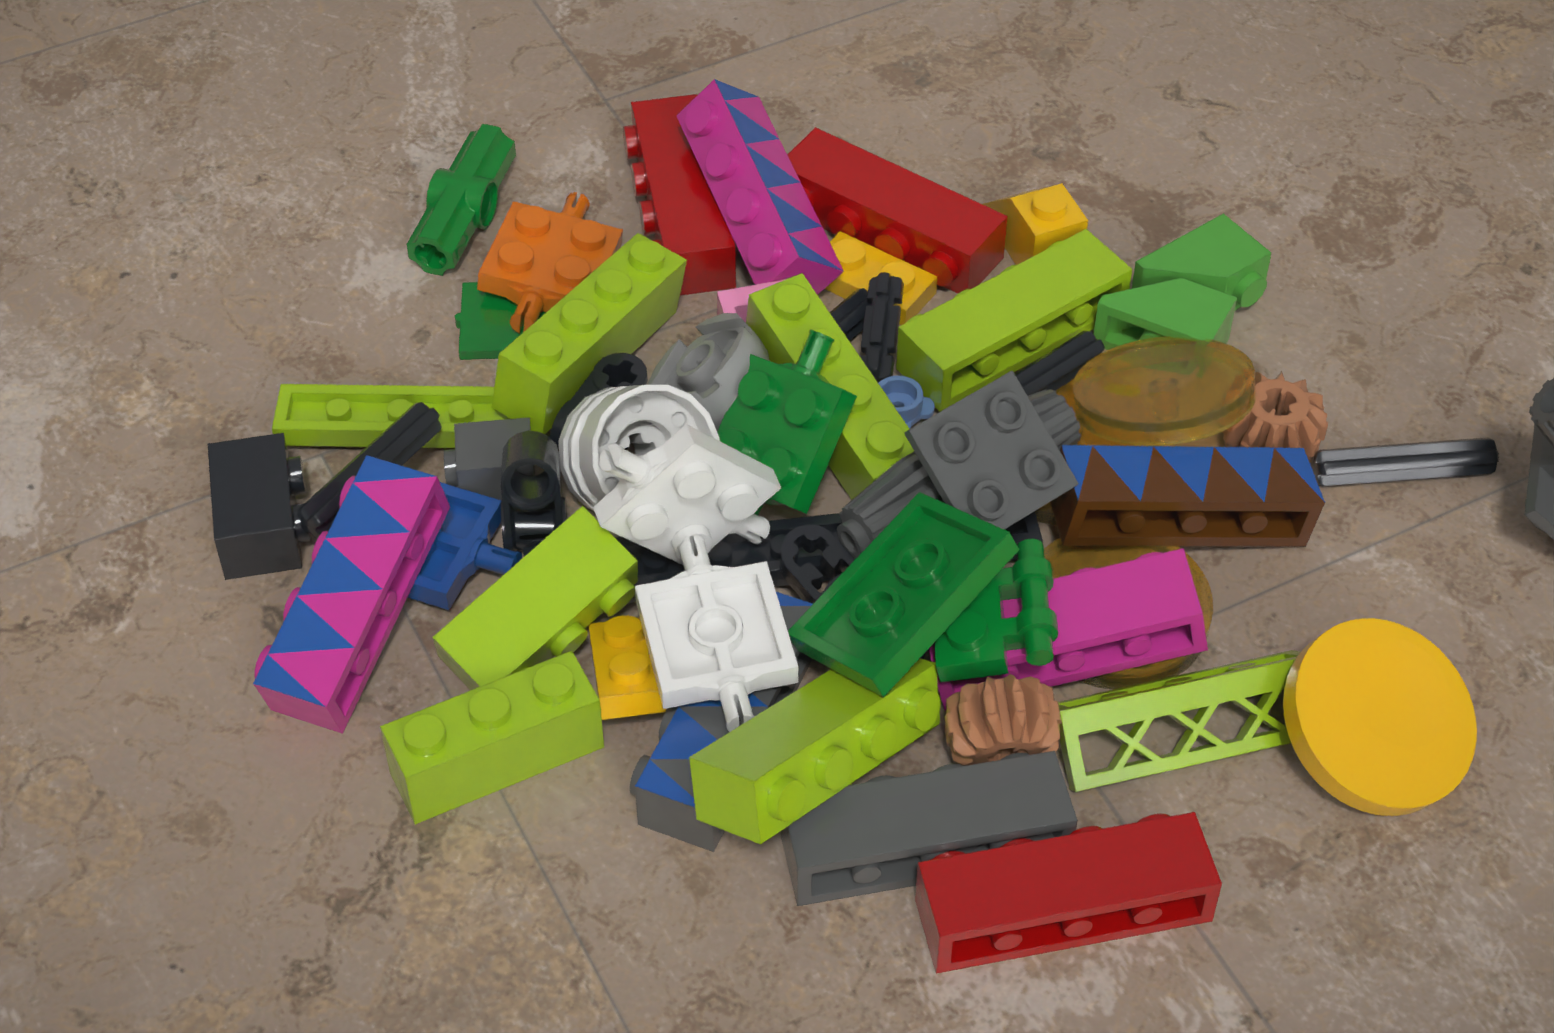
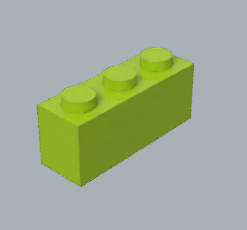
M582 506L433 636L437 655L470 690H473L552 659L554 656L557 657L569 651L574 652L588 636V631L585 629L603 612L608 616L616 614L635 595L634 584L638 582V561L608 530L600 527L598 520Z
M573 651L380 726L390 774L415 825L604 748L600 699Z

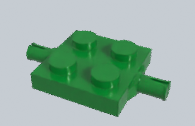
M811 329L796 364H776L750 354L748 373L741 379L738 387V396L728 411L725 412L717 431L720 442L774 470L781 489L770 497L765 504H784L805 514L808 513L857 398L856 395L830 384L824 376L820 375V371L835 340ZM764 504L754 514L759 516Z

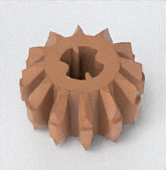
M1282 371L1275 379H1268L1261 373L1256 372L1249 383L1236 382L1229 398H1227L1226 405L1222 407L1220 416L1221 432L1224 433L1225 447L1304 448L1311 464L1321 441L1325 439L1328 422L1326 421L1327 413L1323 411V395L1308 392L1306 379L1294 383L1285 381Z
M1012 674L1003 679L987 677L985 682L964 685L961 687L960 692H956L946 699L947 709L944 716L947 746L951 748L953 761L967 766L1001 760L1014 753H1028L1032 755L1050 751L1056 752L1059 749V739L1061 738L1059 724L1062 723L1059 703L1055 701L1052 687L1040 683V680L1030 676L1016 679Z

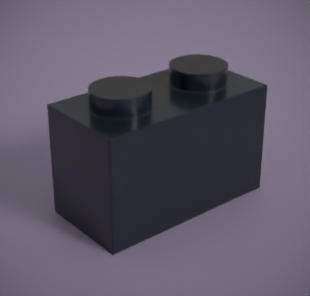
M284 433L208 443L213 533L225 580L301 569L300 542L311 541V533H306L299 525L301 521L297 515L298 509L303 504H296L295 495L306 493L301 456L289 458Z

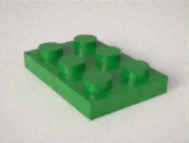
M919 492L788 630L790 640L798 651L876 694L885 697L1014 557L1019 548L1009 531Z

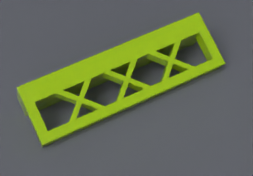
M1285 651L1058 702L1062 723L1059 724L1061 731L1060 743L1069 789L1074 792L1291 743L1286 726L1270 716L1268 712L1281 691L1285 688L1290 668L1301 651ZM1263 694L1257 705L1245 699ZM1232 701L1250 713V716L1236 738L1222 741L1204 729V726L1218 704ZM1200 708L1193 720L1181 713ZM1168 715L1187 729L1172 753L1158 756L1139 742L1154 718ZM1262 722L1273 729L1256 733ZM1135 723L1128 735L1117 728V726ZM1104 730L1123 743L1108 767L1085 772L1078 735ZM1198 736L1209 743L1208 745L1191 748ZM1133 751L1146 758L1126 763Z

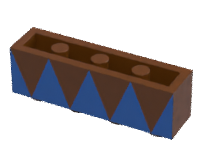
M1061 445L1060 452L1079 484L1050 501L1063 546L1306 547L1325 505L1304 448Z

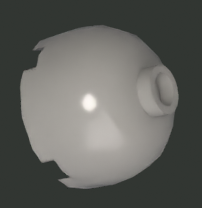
M722 313L706 319L695 326L702 336L694 340L688 347L679 339L669 348L656 365L648 382V385H670L691 394L710 413L716 431L719 429L725 412L728 411L738 396L739 383L749 370L750 354L770 361L768 351L760 338L737 313Z

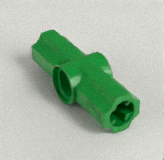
M482 124L477 131H471L449 170L439 168L433 174L427 191L426 211L406 244L409 259L421 266L424 272L443 276L446 270L454 269L476 228L485 230L492 223L498 204V188L516 157L515 141L508 138L500 127Z

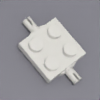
M685 424L663 445L647 452L645 455L637 456L615 443L607 445L609 451L606 449L602 450L599 456V467L605 472H610L620 477L617 486L593 507L600 527L682 565V558L677 546L680 540L689 536L693 553V535H699L705 539L707 553L728 534L736 533L754 544L762 542L760 536L763 539L767 538L770 531L769 521L754 513L779 491L781 486L774 470L688 424Z
M693 535V553L689 536L681 539L677 546L685 571L668 580L636 585V604L663 709L708 700H720L726 719V727L730 732L739 727V716L742 724L755 717L748 694L754 691L798 683V663L767 561L738 567L712 566L708 557L705 539L702 536Z

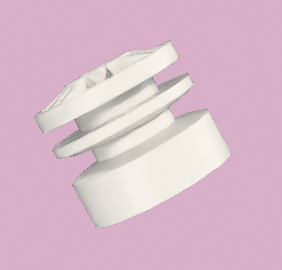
M670 385L607 387L585 397L567 416L559 438L560 470L569 491L586 508L594 511L593 507L611 492L620 480V477L610 472H605L599 467V456L602 450L606 449L609 451L607 445L615 443L625 449L629 447L630 443H633L635 455H645L647 452L663 445L685 424L719 441V436L710 413L691 394Z

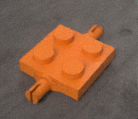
M577 192L570 193L560 213L546 210L539 206H530L513 201L478 272L477 290L506 297L518 305L510 319L511 327L518 333H520L523 323L524 332L537 321L540 312L549 311L621 248L623 229L583 219L590 206V202L584 194H580L576 203Z

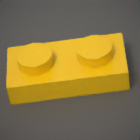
M841 231L830 241L844 272L830 283L825 290L846 299L857 289L865 288L868 291L869 281L871 278L877 277L879 273L886 272L890 273L891 276L899 277L904 283L902 304H896V306L901 308L899 325L905 324L910 318L917 315L936 294L937 276Z
M622 615L613 617L605 622L591 623L588 626L602 720L666 712L667 709H663L640 617Z

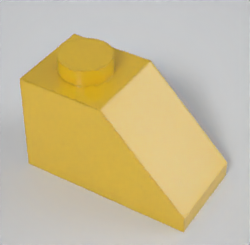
M1063 183L983 203V205L1008 216L1005 249L1016 265L1041 253L1053 243L1063 241L1088 227V219Z

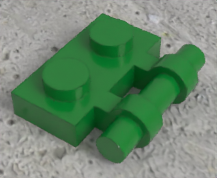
M1025 539L1019 542L1017 545L1019 548L1017 552L1018 561L1012 567L1003 568L935 641L936 669L940 682L1008 674L1007 651L1025 649L1026 660L1031 665L1042 666L1053 660L1052 642L1058 637L1057 615L1049 608L1048 592L1053 588L1054 584L1053 568L1050 561L1045 559L1044 545L1040 540ZM1021 598L1022 611L1016 617L1004 618L1003 600Z

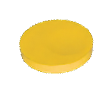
M1362 618L1346 621L1330 628L1309 643L1297 656L1290 668L1283 698L1284 719L1289 739L1295 753L1308 773L1323 789L1339 801L1352 808L1374 815H1407L1420 811L1444 798L1460 784L1467 774L1475 754L1477 742L1476 716L1469 691L1459 672L1447 656L1431 641L1416 631L1401 624L1382 619Z

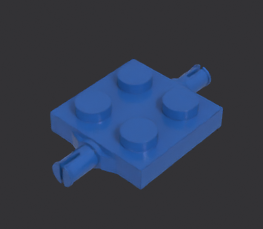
M440 482L450 509L408 598L449 610L467 579L476 570L483 568L504 575L522 559V553L489 544L501 523V500Z

